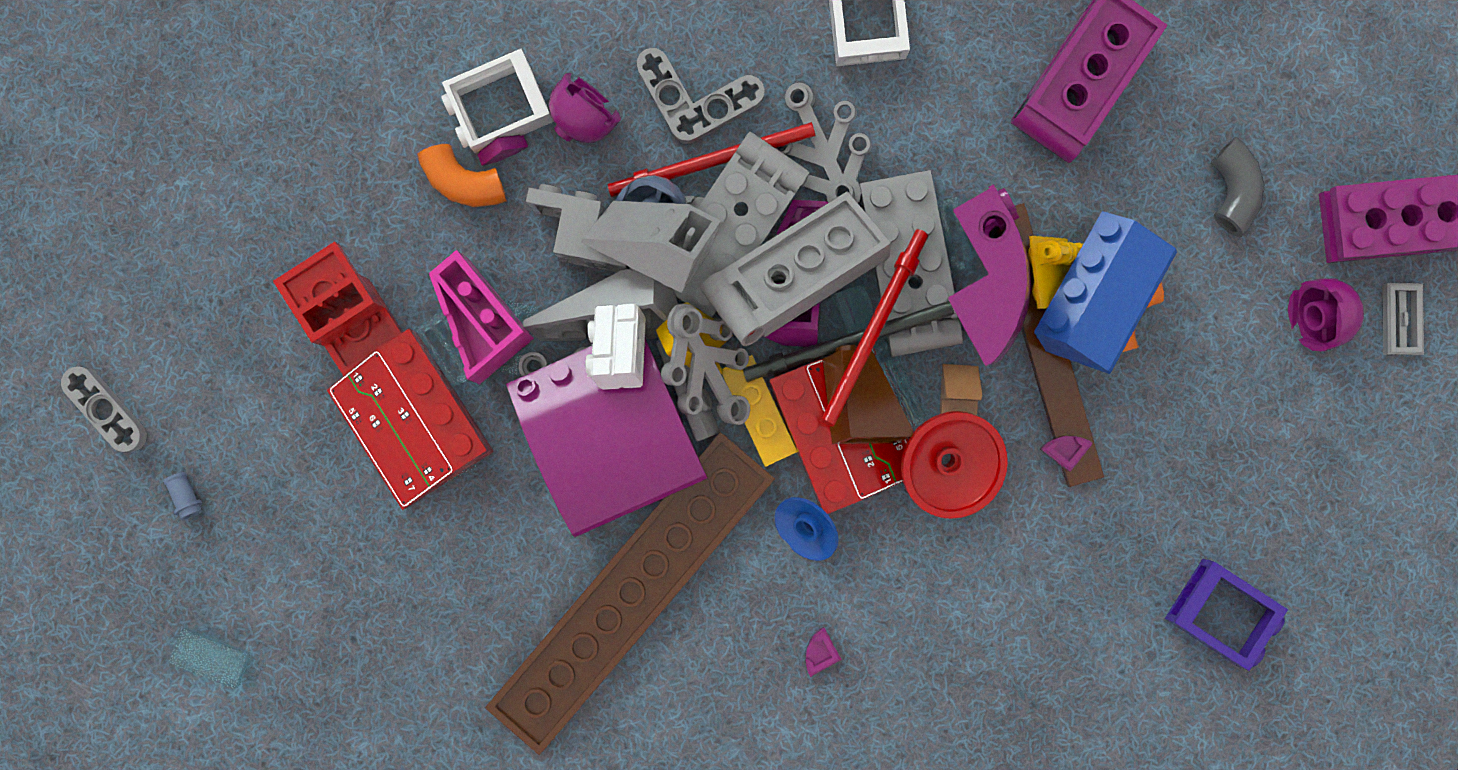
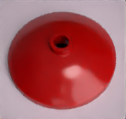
M951 411L936 415L925 421L914 431L913 436L909 438L904 448L901 460V476L904 487L910 498L921 509L931 515L949 519L972 515L988 505L1001 489L1008 464L1006 447L998 431L985 419L975 414ZM950 454V461L947 464H942L943 456Z

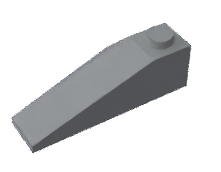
M630 268L621 270L523 320V327L540 341H581L586 339L589 321H594L595 308L597 306L613 305L618 307V305L636 304L640 307L646 318L645 338L656 339L659 337L655 330L668 319L670 311L678 303L673 288L667 287L661 282Z

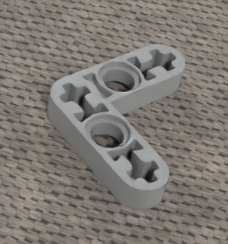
M649 48L641 52L637 58L639 76L672 135L682 144H691L755 110L764 100L765 89L763 83L755 76L746 75L692 103L663 51L657 48ZM652 58L654 62H662L658 66L660 74L665 80L660 81L655 87L651 85L657 83V78L653 71L644 70L647 67L646 60ZM744 85H747L750 89L756 87L755 100L750 101L748 97L738 100L737 106L740 109L735 111L732 100L726 94L732 92L733 99L743 93L742 87ZM665 88H675L680 93V99L676 104L665 105L661 102L660 94ZM721 101L726 104L728 112L725 117L714 119L708 114L707 110L712 102ZM701 109L703 118L709 126L704 128L702 121L693 126V134L688 135L686 131L679 133L678 129L681 128L680 121L682 119H686L689 123L699 118L695 111Z

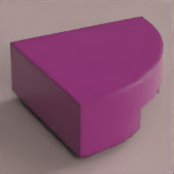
M524 135L500 137L479 151L477 155L481 165L484 166L513 156L526 149L528 145Z
M1060 436L1046 442L1040 450L1064 469L1071 472L1093 443L1082 437Z
M824 627L812 636L813 638H811L812 640L806 648L805 663L810 677L842 660Z

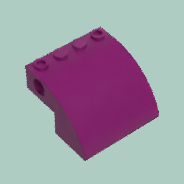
M994 184L989 186L988 190L953 209L989 275L948 297L985 366L1002 360L1012 347L1023 327L1029 309L1031 294L1030 263L1024 242L1014 222L1020 217L1006 189L1002 188L997 191ZM1000 227L1001 230L1006 228L1005 233L1001 237L991 238V234L996 228Z
M646 338L644 345L643 386L620 387L619 389L605 390L599 388L592 377L587 375L586 357L592 354L593 346L506 384L537 466L574 538L707 479L684 422L672 400L667 385L662 381L661 371Z

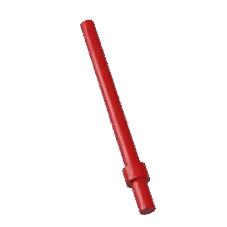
M810 122L761 137V139L774 148H778L816 135L813 124ZM740 144L652 171H648L646 168L633 172L634 176L607 184L611 197L618 196L625 186L640 177L655 175L672 180L728 163Z
M916 229L905 252H900L894 264L896 270L821 418V421L826 425L835 426L908 277L914 275L920 263L918 257L929 237L925 231Z

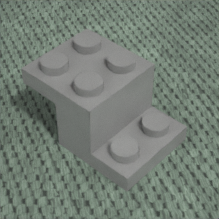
M540 184L539 189L528 188L526 203L535 214L560 219L553 253L561 262L616 273L621 270L630 269L629 266L581 243L583 237L605 211L602 202L596 201V195L576 191L575 196L561 194L560 188L546 184Z

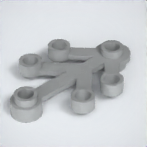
M804 83L792 84L785 94L786 104L790 109L799 113L803 124L812 122L816 136L810 139L815 149L794 142L788 144L786 150L781 153L823 166L829 177V180L808 175L799 188L806 187L826 194L828 202H831L838 197L839 188L846 186L849 189L850 195L859 204L862 196L857 177L865 155L872 148L871 139L863 133L853 135L849 140V148L852 153L844 173L837 162L849 125L857 116L856 107L848 101H841L835 106L834 116L836 120L829 140H827L812 108L815 103L814 91ZM797 91L804 92V99L800 103L793 101V95ZM849 106L851 108V115L846 119H842L839 114L841 108ZM859 138H864L867 143L866 148L862 151H856L854 146Z
M690 304L674 306L667 319L669 333L674 338L671 361L665 364L661 370V378L665 384L680 386L684 383L687 376L684 367L687 347H689L692 353L687 392L679 396L678 409L680 412L690 415H696L701 411L703 406L701 393L705 376L719 401L717 413L722 421L735 425L743 424L750 414L749 402L743 396L732 395L715 362L726 364L730 369L742 370L749 361L747 351L743 348L732 347L723 349L706 346L699 333L709 334L713 340L727 341L732 337L733 332L723 319H704L701 313ZM736 355H738L737 363L735 362ZM675 369L676 375H675V378L673 379V378H672V372H673V370ZM691 399L692 405L689 408V400Z

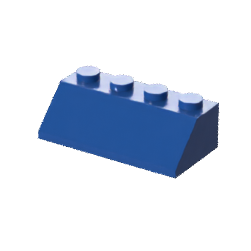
M1102 211L1034 331L1045 351L1110 374L1177 253L1176 248L1137 221Z

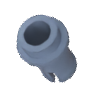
M180 472L164 479V485H166L176 507L173 511L175 515H179L181 520H187L202 512L200 506L203 503L201 500L196 499L185 472Z

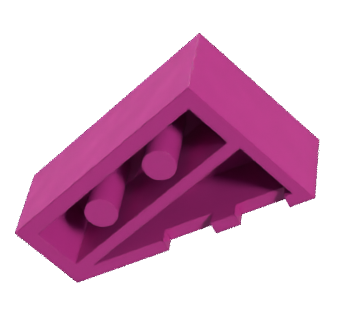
M454 251L429 273L442 312L448 320L453 334L452 339L460 353L465 367L463 369L468 380L480 385L534 339L470 259L459 251Z

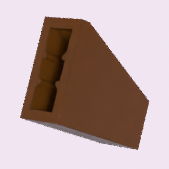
M857 345L837 347L836 353L823 358L828 404ZM871 351L835 426H830L832 444L897 443L913 436V429L873 351Z

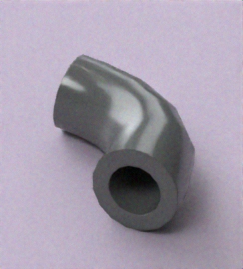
M1234 137L1210 163L1223 176L1227 187L1226 199L1215 212L1214 219L1228 233L1242 237L1262 208L1265 184L1259 162L1239 138Z

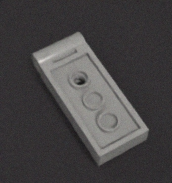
M750 131L698 207L699 210L721 220L709 254L682 293L673 289L675 296L713 317L716 310L700 290L702 283L710 275L723 270L762 244L810 172ZM738 202L747 204L748 212L746 215L739 216L735 213V205Z
M931 170L860 183L863 210L891 242L890 257L874 267L880 300L896 270L894 264L900 252H905L915 230H923L929 235L918 257L920 263L914 275L908 277L887 321L949 301L948 297L955 293ZM910 278L919 279L921 287L918 289L911 288L908 280ZM954 311L955 314L887 336L891 357L962 344V331L956 312Z
M847 191L728 267L710 275L702 283L700 290L743 346H748L762 336H768L890 257L891 242ZM777 281L784 282L782 284H775Z

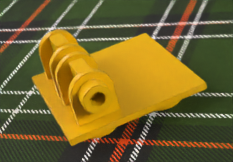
M1029 236L1030 247L1028 257L1033 267L1034 275L1032 292L1034 299L1037 301V309H1047L1082 248L1083 243L1068 242V239Z

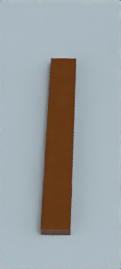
M1025 203L1015 206L1020 218L1014 222L1024 242L1028 256L1030 247L1029 236H1034ZM1000 227L996 228L993 231L994 237H1001L1005 233L1006 228L1003 230ZM1030 263V302L1021 330L1053 438L1077 436L1093 443L1071 472L1062 467L1067 487H1072L1104 478V474L1071 361L1046 352L1034 333L1047 309H1037V301L1034 299L1032 292L1034 275L1033 267Z

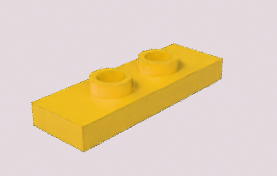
M753 355L749 356L746 367L756 364ZM723 368L722 376L732 395L743 396L749 402L750 414L744 423L764 466H769L797 453L763 377L747 382L743 369Z

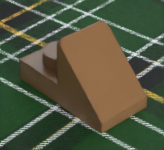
M942 364L940 414L951 411H963L977 415L978 401L982 400L979 366Z

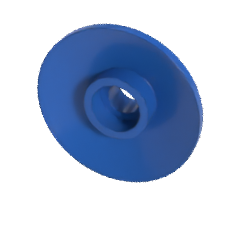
M799 497L787 498L779 504L775 511V525L781 538L790 545L794 552L804 558L820 561L829 558L836 551L839 540L837 529L832 519L821 507Z

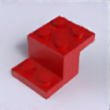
M335 241L273 280V283L311 343L325 346L343 376L379 347L403 333L370 279L357 273L340 244Z

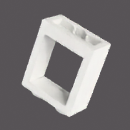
M829 0L836 66L906 59L910 51L905 1L892 0L896 37L846 42L842 1Z
M522 49L442 82L447 93L441 96L449 115L456 114L460 126L455 128L459 140L464 148L470 146L476 155L496 138L515 135L522 136L554 122ZM516 72L534 115L478 138L461 96Z

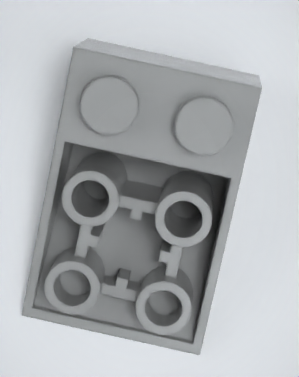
M613 201L583 237L581 243L682 293L709 254L721 220L689 204Z

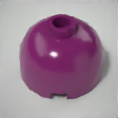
M566 73L550 94L548 104L551 118L556 123L554 127L555 132L568 142L572 139L581 143H595L602 140L621 121L619 113L615 110L611 115L603 104L609 101L596 88L580 77L573 82L570 80L571 73Z
M1336 278L1313 279L1303 282L1299 290L1292 292L1288 304L1291 328L1293 329L1298 322L1300 333L1303 337L1298 340L1310 350L1327 351L1335 349L1351 341L1361 329L1364 319L1363 304L1359 294L1349 284Z

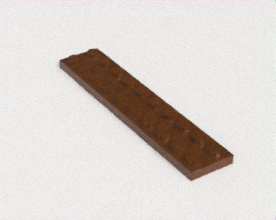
M721 432L699 457L707 479L665 497L485 707L486 710L538 755L545 750L775 480L773 476Z

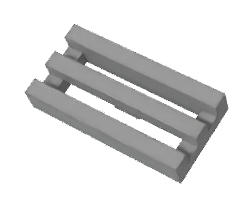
M1382 284L1383 355H1424L1423 284ZM1395 291H1397V347H1396V296H1395ZM1406 291H1411V347H1407L1408 312Z

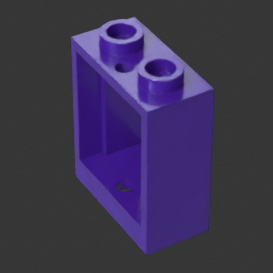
M1202 559L1164 619L1234 665L1250 671L1252 666L1258 665L1263 659L1266 652L1264 647L1271 636H1275L1282 629L1285 623V618L1283 617L1288 609L1218 563ZM1220 579L1266 609L1239 653L1193 624L1194 619Z

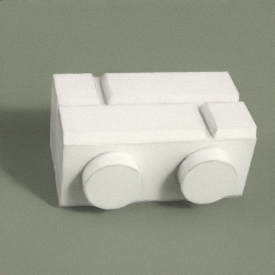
M636 304L618 305V307L613 305L597 306L595 308L594 321H589L588 337L590 342L593 343L592 354L586 357L587 375L592 377L597 386L603 390L643 386L646 318L640 307Z

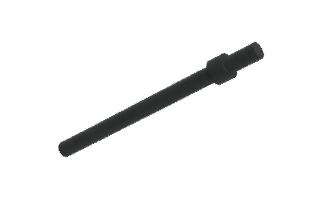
M949 301L888 320L878 339L955 314L953 307ZM866 328L785 355L783 352L771 355L767 361L744 368L745 379L749 382L773 373L776 377L789 372V368L836 353L837 347L844 345L858 346Z

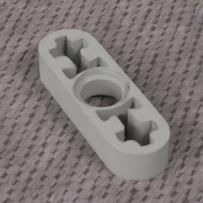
M72 367L63 374L61 379L62 390L112 448L120 452H134L143 447L147 438L144 426L93 369ZM76 377H86L84 386L90 392H100L90 396L86 390L75 389L78 384ZM107 399L112 404L113 411L109 418L103 420L98 417L96 407L101 400ZM118 423L124 430H133L134 432L130 435L133 442L122 443L121 440L124 437V433L119 427H110V429L108 427Z

